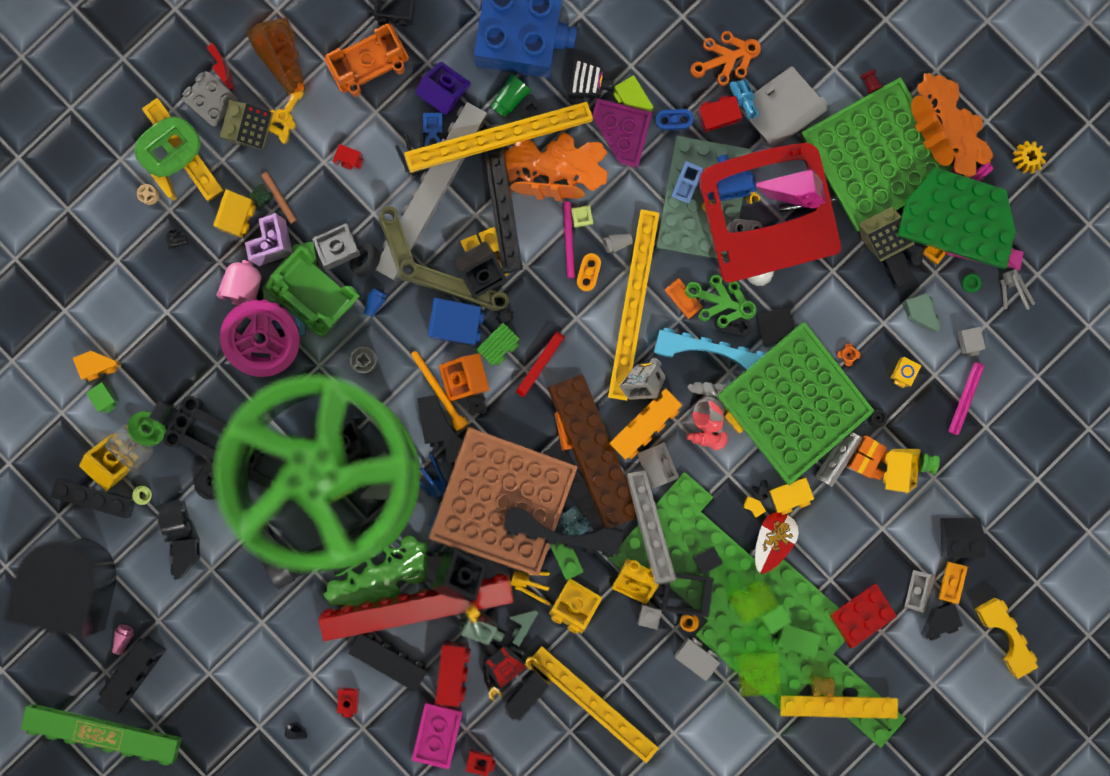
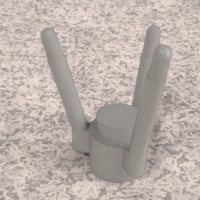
M1017 269L1002 274L1003 279L1000 280V283L1002 285L1004 309L1008 307L1006 285L1009 288L1016 286L1027 310L1030 307L1025 295L1030 303L1035 305Z

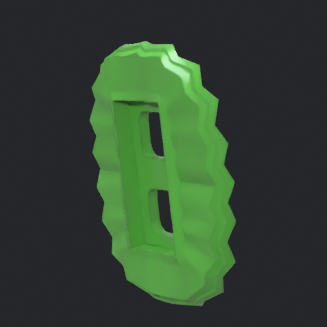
M168 117L143 133L137 140L134 151L136 159L149 174L157 177H169L186 167L199 153L201 142L198 133L186 120L179 117ZM173 135H177L183 141L177 148H174L168 142V139ZM159 146L163 147L168 153L161 160L153 154V151Z

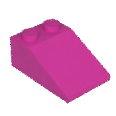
M813 170L756 183L757 188L769 199L809 208H817L820 204L826 203L823 181Z

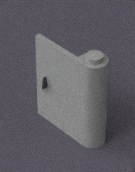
M791 66L754 93L755 99L753 102L759 115L754 119L751 116V119L748 120L760 133L765 146L768 149L775 148L825 113L828 103L824 97H819L794 67ZM739 106L740 111L747 118L744 108L742 106Z

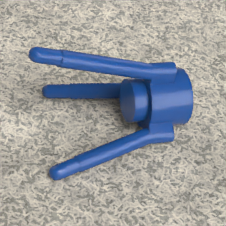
M430 454L439 481L438 479L433 481L425 469L421 467V472L430 484L427 487L420 480V486L429 496L433 495L436 499L445 492V485L447 483L442 477L434 455Z

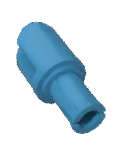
M748 80L731 82L729 87L733 96H736L738 105L744 108L747 118L751 119V116L753 119L756 118L759 112L753 102L755 95Z

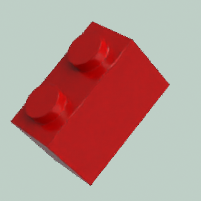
M726 95L714 103L712 101L704 102L697 111L704 133L740 122L742 119L736 96L730 97V95Z

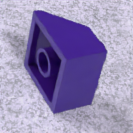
M440 62L422 77L415 94L431 104L439 112L447 115L460 101L470 87L471 82L443 62Z

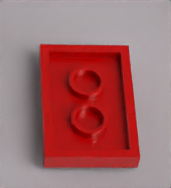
M873 584L829 615L849 648H854L897 617L877 584Z

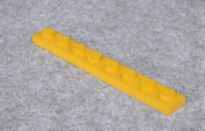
M543 646L532 656L540 662L539 665L535 662L532 663L537 669L645 763L659 749L658 746Z

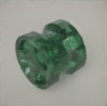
M261 184L252 191L249 197L252 200H256L257 205L263 208L273 199L274 194L268 192L266 186Z

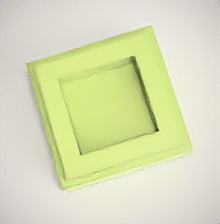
M590 205L571 208L575 228L593 225Z

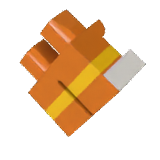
M862 436L863 441L846 465V468L866 478L881 480L884 471L878 468L877 465L880 461L885 463L886 454L889 453L886 450L887 447L869 436Z

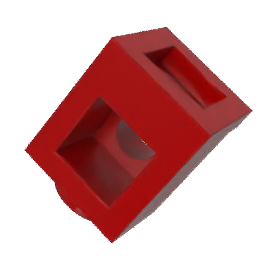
M339 144L332 162L336 166L342 163L341 167L352 170V168L358 170L362 168L364 159L361 152Z
M339 688L337 692V713H342L341 717H353V714L358 713L359 688ZM344 701H349L350 707L344 706Z
M471 749L466 772L488 776L489 771H494L496 760H492V754ZM479 759H484V760H485V764H484V765H480V764L478 763V760H479Z

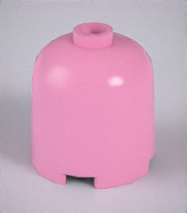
M242 260V263L235 262L230 264L225 271L216 296L225 301V298L233 300L232 304L237 306L243 302L256 299L262 279L261 273L253 267V263L250 261Z

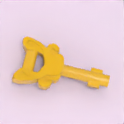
M300 84L296 88L293 87L290 92L292 96L284 109L269 111L273 113L269 131L279 136L283 144H286L289 139L290 129L293 130L296 127L293 116L290 113L297 100H301L304 95L303 90L305 87ZM273 123H281L284 126V129L282 130L276 127L275 125H273Z

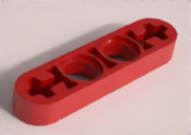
M558 331L555 333L515 393L523 398L525 397L565 338L563 334Z

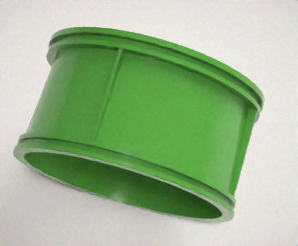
M304 376L271 385L260 391L240 408L226 428L218 448L215 463V486L219 505L230 528L257 555L287 568L299 570L340 569L360 564L375 557L389 547L401 534L412 516L418 499L420 466L417 451L408 430L392 410L357 386L345 381L322 376ZM322 397L318 420V441L284 437L267 427L279 414L289 407L308 399ZM347 402H353L364 409L378 423L388 440L392 452L391 458L358 463L347 467L340 436ZM257 446L265 451L284 457L285 462L270 491L252 506L248 486V471L253 450ZM391 482L393 485L391 496L382 516L368 533L356 542L351 543L336 515L329 507L330 502L359 485ZM291 497L317 522L328 550L323 554L292 552L274 540L263 526L281 508L287 498Z

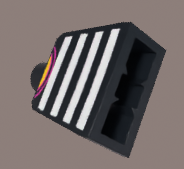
M575 59L568 98L599 99L601 90L612 91L614 80L603 78L604 68Z

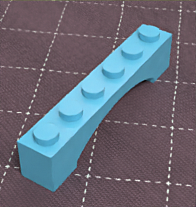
M669 328L659 330L653 354L672 358L675 353L698 350L712 352L732 360L744 371L766 354L761 351H757L756 354L751 353L748 348L738 346V349L731 348V344L725 342L715 344L712 343V339L701 337V340L693 338L694 335L689 333L675 334V330Z

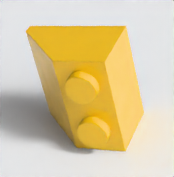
M226 189L213 226L221 232L243 238L244 234L247 235L250 224L248 222L250 216L253 217L255 213V202Z
M111 434L85 453L79 467L108 492L126 476L139 459Z
M892 449L886 454L885 464L888 465V468L883 477V483L886 484L885 489L909 493L917 487L921 449Z

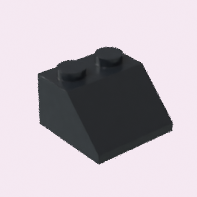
M486 241L452 260L473 299L507 281L494 252Z
M940 518L941 557L986 558L985 535L980 518Z
M456 549L443 553L432 589L447 597L475 602L487 566Z

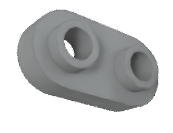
M733 219L728 222L726 228L730 233L754 230V228L760 229L763 226L759 221Z

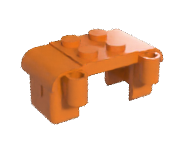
M385 24L375 29V34L342 50V52L338 48L326 54L324 60L341 93L349 91L353 97H358L361 94L360 85L392 69L399 75L405 72L404 63L409 57L392 24Z

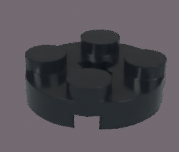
M207 462L200 465L193 475L195 491L199 496L207 500L218 499L215 484L209 485L210 480L208 479L215 476L216 462Z

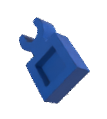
M423 113V132L429 133V136L426 138L427 146L430 145L431 139H436L437 143L441 142L438 133H443V113Z

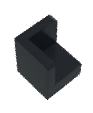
M710 546L692 556L702 575L723 564L714 546Z

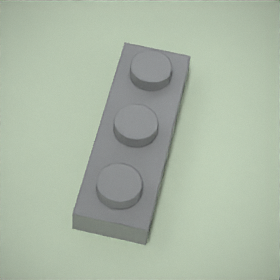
M850 432L833 448L815 477L833 487L863 441V438Z

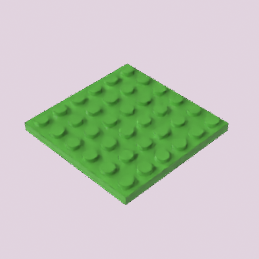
M901 77L800 133L805 143H810L818 149L825 178L856 233L860 231L859 223L890 207H893L896 211L905 206L906 199L917 189L918 185L927 177L932 169L939 168L951 172L952 169L951 164L948 166L940 165L933 157L930 149L925 148L923 144L925 139L921 131H917L915 127L917 123L911 111L913 98Z
M805 322L798 325L716 395L788 485H791L875 412Z

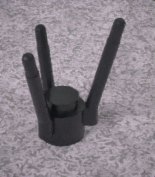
M421 130L420 148L425 147L423 130ZM405 135L407 150L411 151L409 137ZM395 146L404 165L405 172H408L409 176L424 173L423 169L410 173L399 146Z

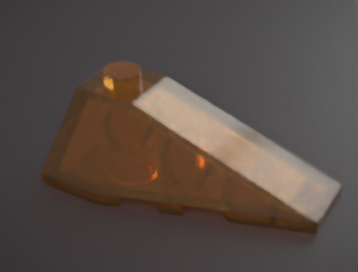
M287 17L261 22L251 28L246 34L254 51L286 92L290 95L304 91L302 70L297 62L299 54L294 46V41H296L295 34Z

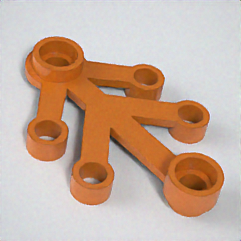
M725 31L721 35L722 43H730L740 48L732 51L716 44L712 38H707L703 43L704 49L706 51H714L723 56L705 63H693L690 69L691 75L694 78H701L707 70L726 63L723 72L717 79L719 85L725 86L729 82V75L736 59L744 56L741 65L735 71V76L738 79H743L747 74V67L751 58L757 57L761 51L759 42L755 39L743 41L733 37L731 32ZM728 35L730 40H724L723 36ZM711 42L713 46L707 47L706 43ZM748 46H754L755 50L750 51ZM700 66L702 68V71L697 72L695 70V67ZM743 70L744 75H739L737 71ZM720 77H725L727 81L721 82Z

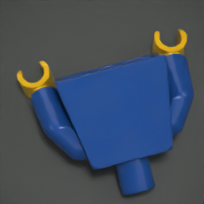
M727 154L719 156L717 158L718 163L729 160V156ZM749 170L731 175L717 182L720 201L745 196L746 202L752 204L753 196L755 202L760 200V196L755 193L757 190L755 176ZM713 192L707 193L709 203L714 204L712 203V200H714ZM703 202L702 210L706 212L705 203Z

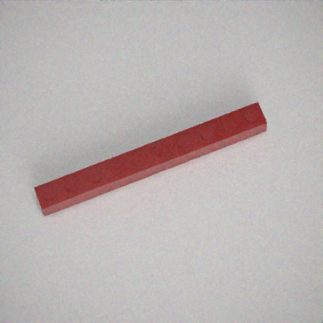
M496 574L493 578H483L475 602L447 597L435 590L428 591L423 589L416 594L409 595V593H404L396 598L384 597L377 602L365 601L360 605H346L338 610L326 609L320 613L318 622L323 641H329L466 613V610L472 605L477 610L513 603L514 594L509 574Z

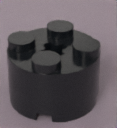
M180 499L156 505V509L160 508L157 519L161 534H166L167 536L164 539L165 542L189 536V533L193 530L190 520L186 521L185 513L188 511L185 501L181 502Z

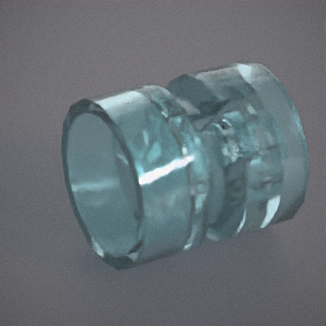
M577 505L563 513L558 520L562 528H567L566 533L571 535L583 534L592 527L586 518L581 517L582 512Z

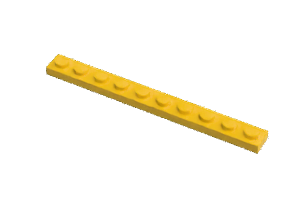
M583 102L404 152V156L411 173L593 121V117L588 103Z
M640 210L608 398L627 401L626 395L619 386L633 369L659 212Z

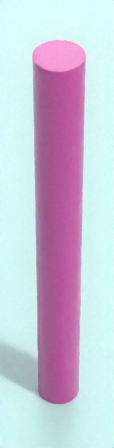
M563 202L567 278H575L571 202Z

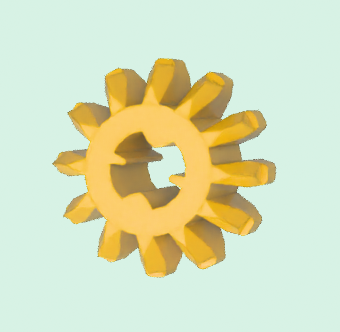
M1029 141L1024 142V145H1018V151L1013 152V155L1017 158L1012 161L1013 163L1018 162L1019 165L1016 166V169L1022 167V173L1024 174L1027 171L1033 174L1035 170H1041V165L1046 163V160L1042 158L1046 156V153H1041L1040 151L1043 149V146L1037 148L1036 142L1030 144Z

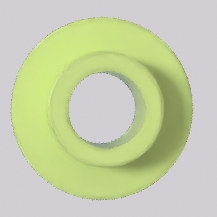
M138 486L132 493V498L138 505L147 504L152 497L150 489L146 486ZM140 492L143 494L142 499L139 497Z

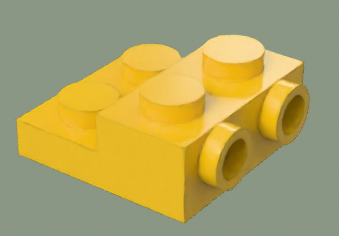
M626 559L611 589L646 605L658 585H655L651 569L641 566L635 560Z
M570 578L556 599L549 614L554 622L558 624L563 622L568 625L569 631L578 634V632L582 634L602 597Z

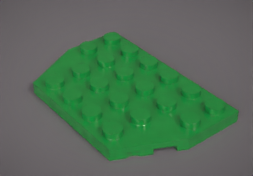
M934 168L906 199L897 236L1000 269H1006L1015 236V227L1007 190Z

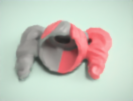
M695 382L693 385H688L687 387L690 392L705 395V398L696 403L692 414L694 423L703 432H691L687 435V440H691L692 443L704 447L709 446L713 450L723 449L728 442V434L723 428L724 405L715 397L727 386L704 382L703 384Z

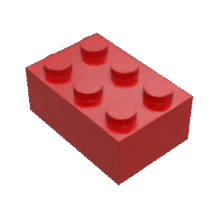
M444 641L441 651L436 704L459 707L460 703L464 702L466 687H463V682H466L469 668H465V664L469 662L471 649L467 648L468 643Z

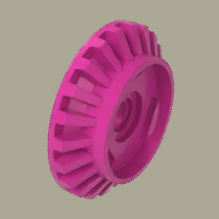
M254 299L234 307L226 316L220 330L221 348L228 361L241 372L256 377L273 376L284 371L294 361L299 351V328L293 316H290L285 308H281L275 302L271 303L268 300L259 301ZM247 317L251 322L243 334L238 332V328L244 318ZM276 320L281 325L285 336H280L272 321ZM258 333L263 334L266 341L258 342L255 339V335ZM252 352L270 354V357H256L252 355Z

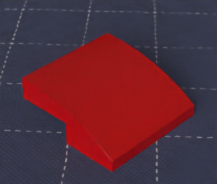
M211 43L206 48L218 62L212 68L223 83L232 91L234 89V82L231 70L223 55Z

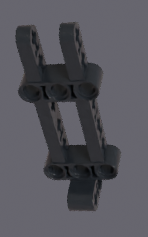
M185 397L179 408L166 401L158 400L149 418L169 426L163 437L165 445L174 448L185 445L216 462L218 450L188 434L196 419L223 433L229 423L202 410L203 402L198 397ZM191 400L196 402V407L193 410H190L188 407ZM182 417L187 419V424L184 427L179 424ZM174 433L178 436V441L175 444L170 441ZM255 446L253 450L255 460L249 465L248 481L251 480L270 490L275 480L256 469L264 454L284 464L285 458Z

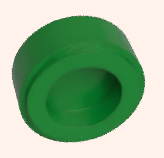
M973 273L965 275L961 280V287L967 293L978 291L982 284L980 277Z

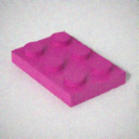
M425 702L412 761L450 769L463 711Z

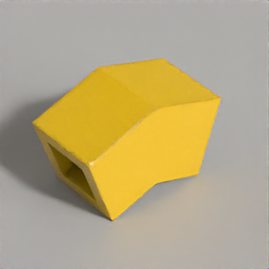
M747 496L743 508L750 510L754 517H758L766 512L759 500Z

